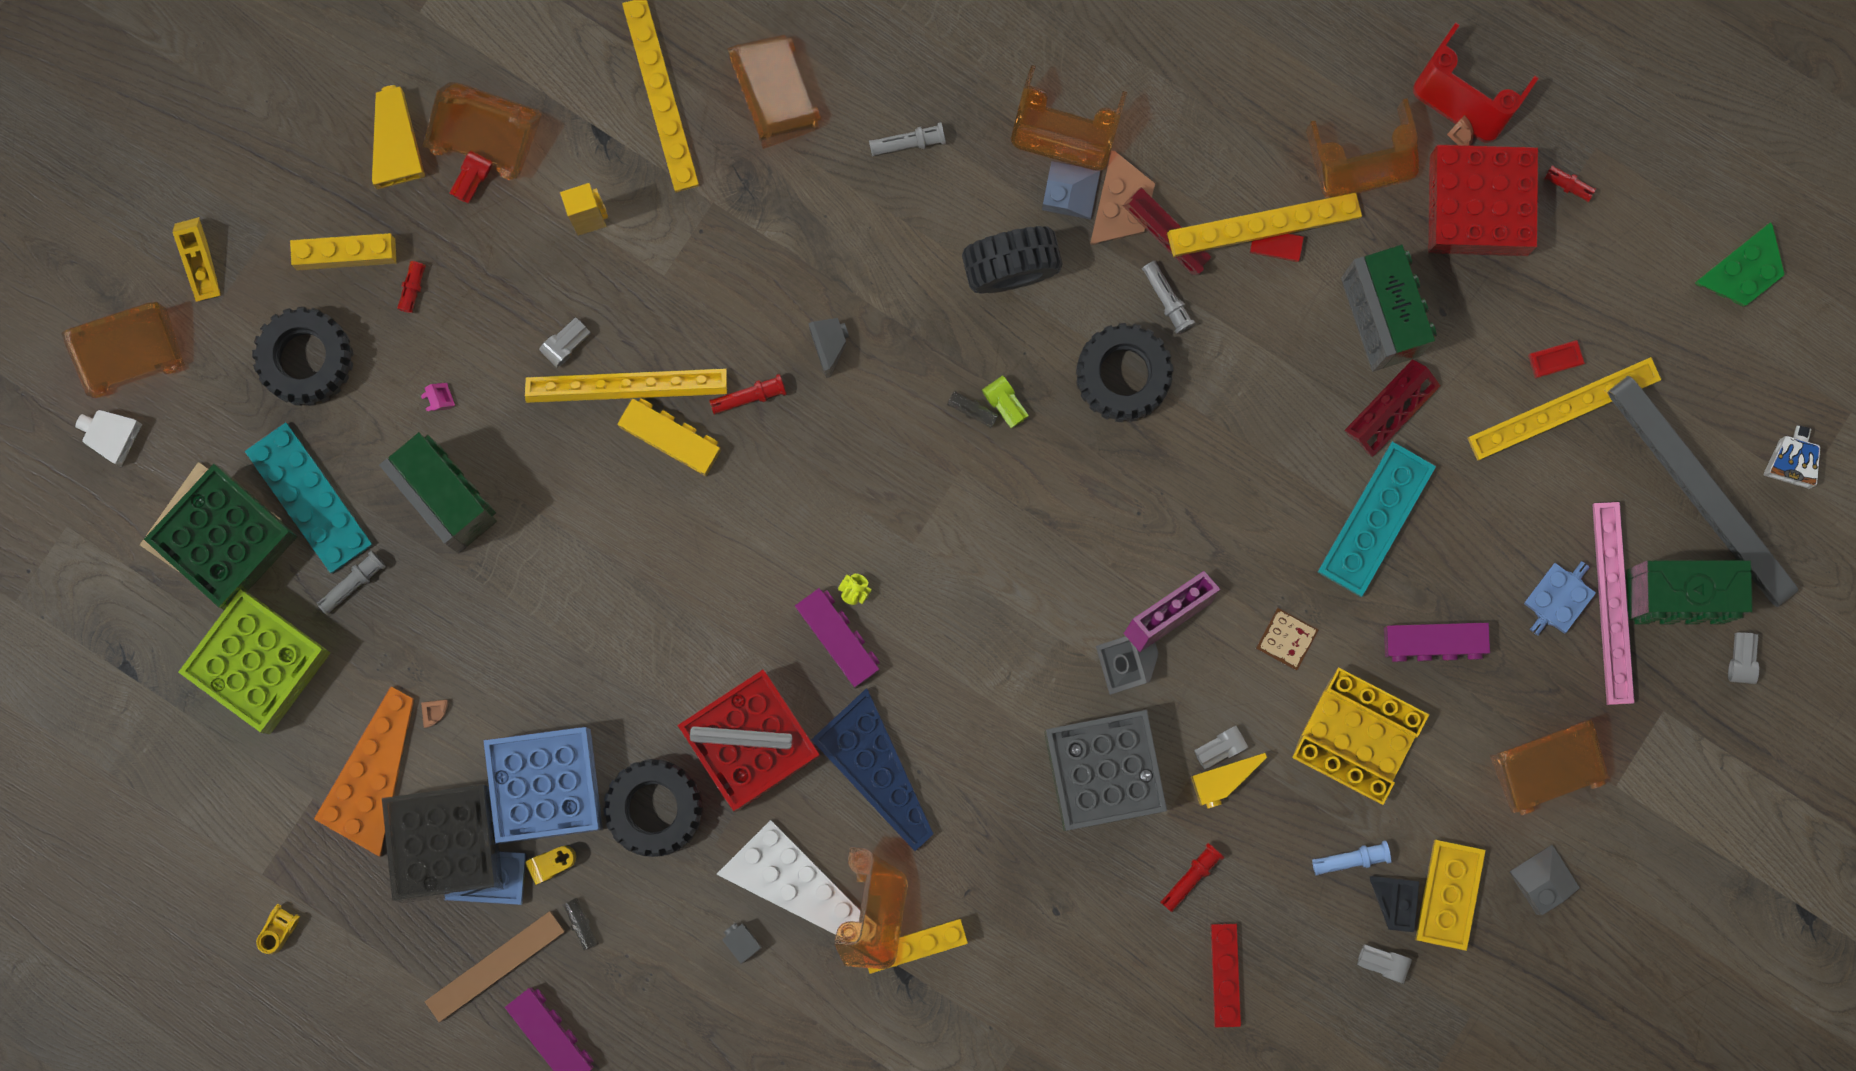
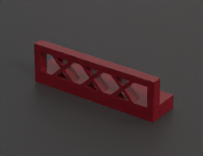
M1140 187L1122 206L1173 256L1167 232L1182 227ZM1206 251L1175 256L1174 258L1192 275H1197L1204 270L1203 266L1211 256Z
M1412 359L1344 431L1350 438L1359 442L1369 456L1373 457L1441 385L1426 366ZM1428 379L1430 385L1423 392H1420L1421 384ZM1408 398H1412L1411 405L1403 410L1404 402ZM1391 416H1395L1394 423L1390 427H1386L1387 420ZM1374 434H1378L1377 441L1370 447L1367 441Z

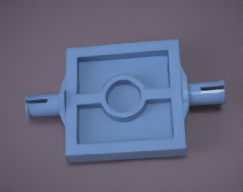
M1580 562L1573 573L1565 571L1554 563L1524 604L1533 610L1538 617L1537 621L1530 628L1534 632L1537 626L1540 625L1534 634L1539 636L1546 624L1555 626L1565 634L1596 592L1587 587L1581 580L1589 569V566L1586 565L1579 572L1585 564L1584 562Z

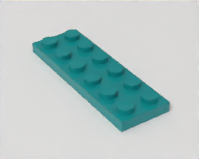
M285 422L245 450L249 459L330 574H333L373 546L288 423Z
M1392 441L1317 572L1362 597L1436 466Z

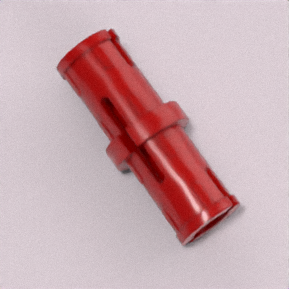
M1551 165L1544 178L1562 187L1564 192H1571L1586 202L1590 201L1592 194L1596 190V188L1576 179V175H1569L1554 167V165Z
M410 261L405 282H402L401 285L403 289L397 306L398 310L413 313L417 294L421 292L422 287H420L426 265Z

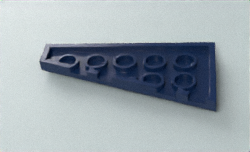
M866 688L811 740L905 842L916 851L933 835V832Z

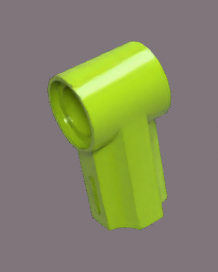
M1003 375L982 389L989 403L994 408H997L1011 429L1029 417L1015 397L1013 388Z

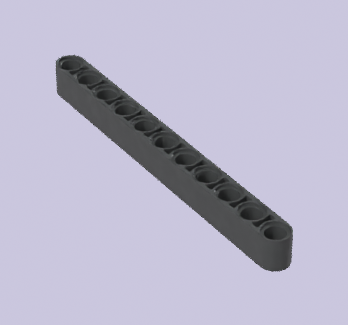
M1626 376L1607 392L1612 402L1738 561H1751V578L1774 606L1779 607L1796 594L1798 588L1636 381L1630 376Z

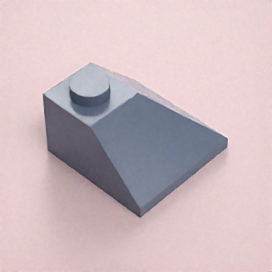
M1051 161L1042 210L1091 220L1100 170Z

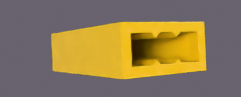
M395 85L383 87L382 91L376 92L372 182L377 190L425 177L405 95L401 87H396Z

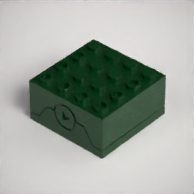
M213 464L151 530L144 540L218 608L225 610L238 591L241 589L248 592L298 536L224 469Z
M1645 561L1625 570L1628 620H1634V625H1649L1650 623H1655V621H1659V625H1674L1681 621H1685V625H1699L1706 621H1710V625H1724L1725 623L1743 619L1745 614L1752 612L1751 561Z

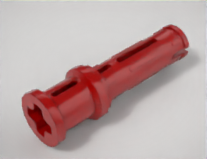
M777 374L776 378L763 382L758 380L752 387L710 399L709 402L712 406L713 414L716 415L717 413L757 400L766 402L767 398L779 394L785 396L787 393L781 375Z
M1209 843L1205 845L1206 849L1201 855L1191 861V868L1160 901L1170 912L1174 911L1203 876L1206 878L1210 875V870L1219 860L1225 858Z

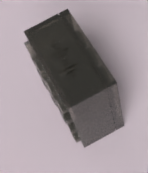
M482 784L382 798L392 901L409 903L504 890L499 843L495 842L488 786Z

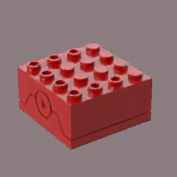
M1437 145L1430 154L1428 253L1529 256L1537 247L1538 148Z
M764 669L677 725L733 812H738L821 757ZM692 727L791 734L792 746L791 749L692 742L690 741V731Z

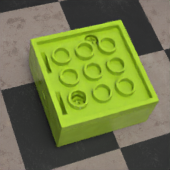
M240 589L178 673L257 731L270 735L331 652L253 595Z

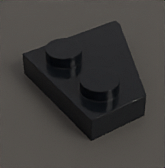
M1370 876V882L1388 930L1414 933L1419 881Z

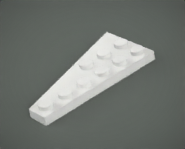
M771 820L717 873V875L859 947L878 929Z

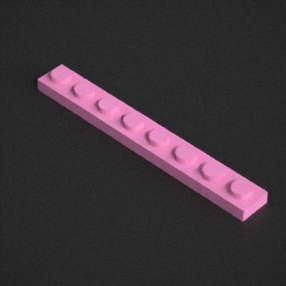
M1620 502L1594 503L1592 507L1607 705L1633 704L1634 695Z

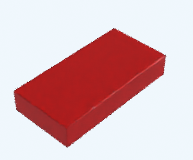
M1283 234L1251 241L1249 253L1299 262L1304 237Z
M1577 340L1528 355L1535 379L1585 364Z

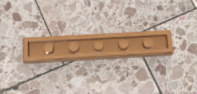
M549 911L425 1001L426 1005L438 1022L443 1021L562 935L565 930L553 913Z

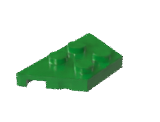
M1772 223L1767 224L1698 279L1695 284L1716 292L1715 294L1718 296L1729 298L1740 306L1745 307L1785 275Z

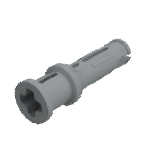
M940 122L937 126L924 129L917 127L914 132L869 140L872 156L918 146L921 149H925L927 145L936 143L944 145L946 141L942 122Z
M1152 261L1145 265L1142 270L1165 307L1164 314L1170 317L1176 328L1175 333L1178 335L1196 324L1195 321L1190 319L1184 309V302L1178 300L1157 262Z
M372 550L368 552L369 556L359 565L352 567V572L316 603L326 615L361 584H368L370 578L376 572L386 568L384 562Z

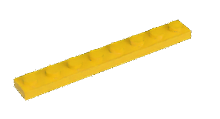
M647 0L622 3L674 191L677 193L699 187Z
M1352 193L1174 229L1167 232L1173 257L1356 220L1361 218L1362 214L1357 195Z
M1650 357L1468 437L1467 439L1477 461L1612 402L1607 392L1626 376L1633 378L1641 389L1660 381L1661 378L1652 358Z
M709 369L526 377L525 400L526 403L727 394V370Z

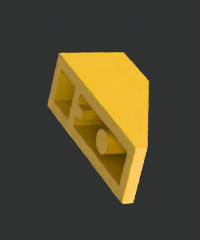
M199 217L175 223L172 233L196 302L220 296L221 293L207 239Z
M1266 753L1191 776L1200 806L1206 804L1208 809L1221 805V799L1226 798L1267 758Z

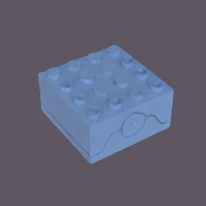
M582 727L484 740L496 843H510L603 830L591 729Z

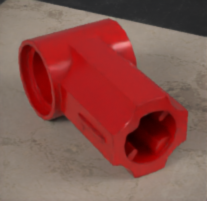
M470 150L460 170L462 171L449 194L469 204L479 184L485 180L490 172L493 162Z

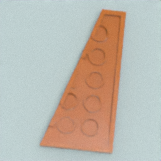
M390 687L314 818V820L381 857L383 851L382 847L387 832L389 813L392 808L406 732L409 727L414 703L413 698L394 687Z

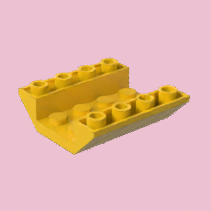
M1338 667L1308 720L1292 758L1384 805L1395 783L1393 780L1414 739L1419 736L1429 714Z

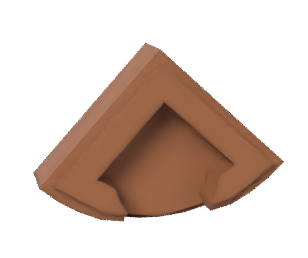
M1464 115L1447 135L1457 145L1470 146L1473 141V129L1471 123Z
M448 700L421 703L424 728L432 727L442 720L447 711Z

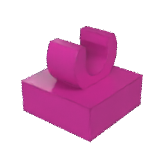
M447 383L430 384L425 387L426 392L421 397L422 399H429L430 406L426 408V411L448 410L455 406Z

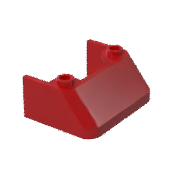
M1455 23L1413 85V93L1417 99L1454 124H1457L1465 115L1471 123L1473 136L1481 142L1491 143L1501 134L1539 78L1534 76L1521 95L1513 90L1505 89L1500 91L1494 100L1490 99L1452 73L1457 65L1458 58L1456 53L1446 45L1460 26Z

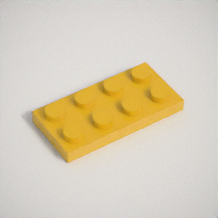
M1434 840L1415 940L1467 951L1486 850Z

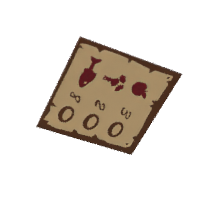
M1277 608L1256 649L1298 670L1319 630Z

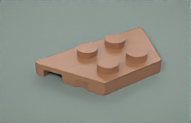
M1111 151L1091 237V245L1108 240L1121 239L1129 235L1142 234L1145 230L1122 205L1140 187L1152 197L1155 183L1116 151Z

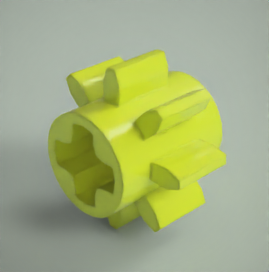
M853 574L851 577L846 575L838 587V590L842 591V599L850 605H856L858 602L863 604L872 589L867 587L868 580L860 574Z

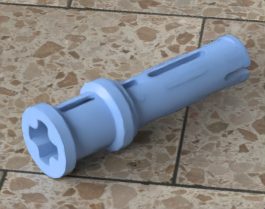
M1382 841L1380 845L1371 847L1363 845L1357 851L1313 859L1312 864L1316 876L1356 866L1369 868L1371 864L1380 862L1388 864L1391 863V855L1387 841Z

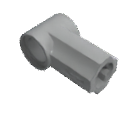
M575 317L557 335L554 334L549 337L539 350L558 368L571 357L572 351L591 333Z
M1735 633L1733 659H1731L1728 669V679L1730 682L1757 683L1759 677V663L1756 662L1758 635L1753 633Z
M1237 725L1217 735L1216 739L1194 750L1202 767L1206 769L1219 763V761L1226 757L1230 758L1247 749L1248 745Z
M1364 944L1357 965L1381 973L1383 977L1404 984L1412 959L1393 952L1387 953Z

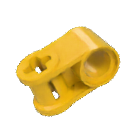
M561 846L547 853H542L525 863L535 885L573 866L577 856L574 849L570 846ZM560 851L563 854H569V858L566 859L567 864L564 861L559 862Z
M277 904L270 913L265 926L256 940L258 949L265 954L278 953L296 928L300 916H293L283 910L281 905ZM272 935L276 940V944L273 949L268 950L265 948L264 941L266 937Z

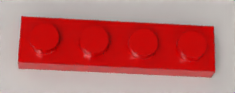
M1210 924L1214 1027H1241L1237 924Z

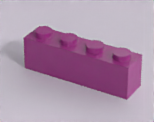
M1203 571L1133 618L1123 634L1141 652L1209 606L1220 591V588Z
M818 588L796 604L795 608L853 687L857 688L879 672L877 665L880 662L872 651L867 653L862 647L865 641L857 631L852 633L847 625L850 621L841 610L837 613L832 604L835 603V600L827 590L822 592Z
M1489 623L1384 627L1385 658H1392V662H1407V657H1417V661H1433L1432 656H1442L1443 661L1458 660V656L1468 655V660H1481L1483 655L1490 653Z
M532 987L528 988L504 1007L553 1071H591L594 1069L591 1065L594 1062L592 1057L585 1049L582 1052L575 1044L578 1042L577 1038L570 1029L565 1031L560 1025V1022H562L561 1017L554 1009L550 1011L544 1004L547 1000L538 988L535 991Z

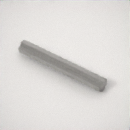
M692 727L690 741L791 749L792 735Z

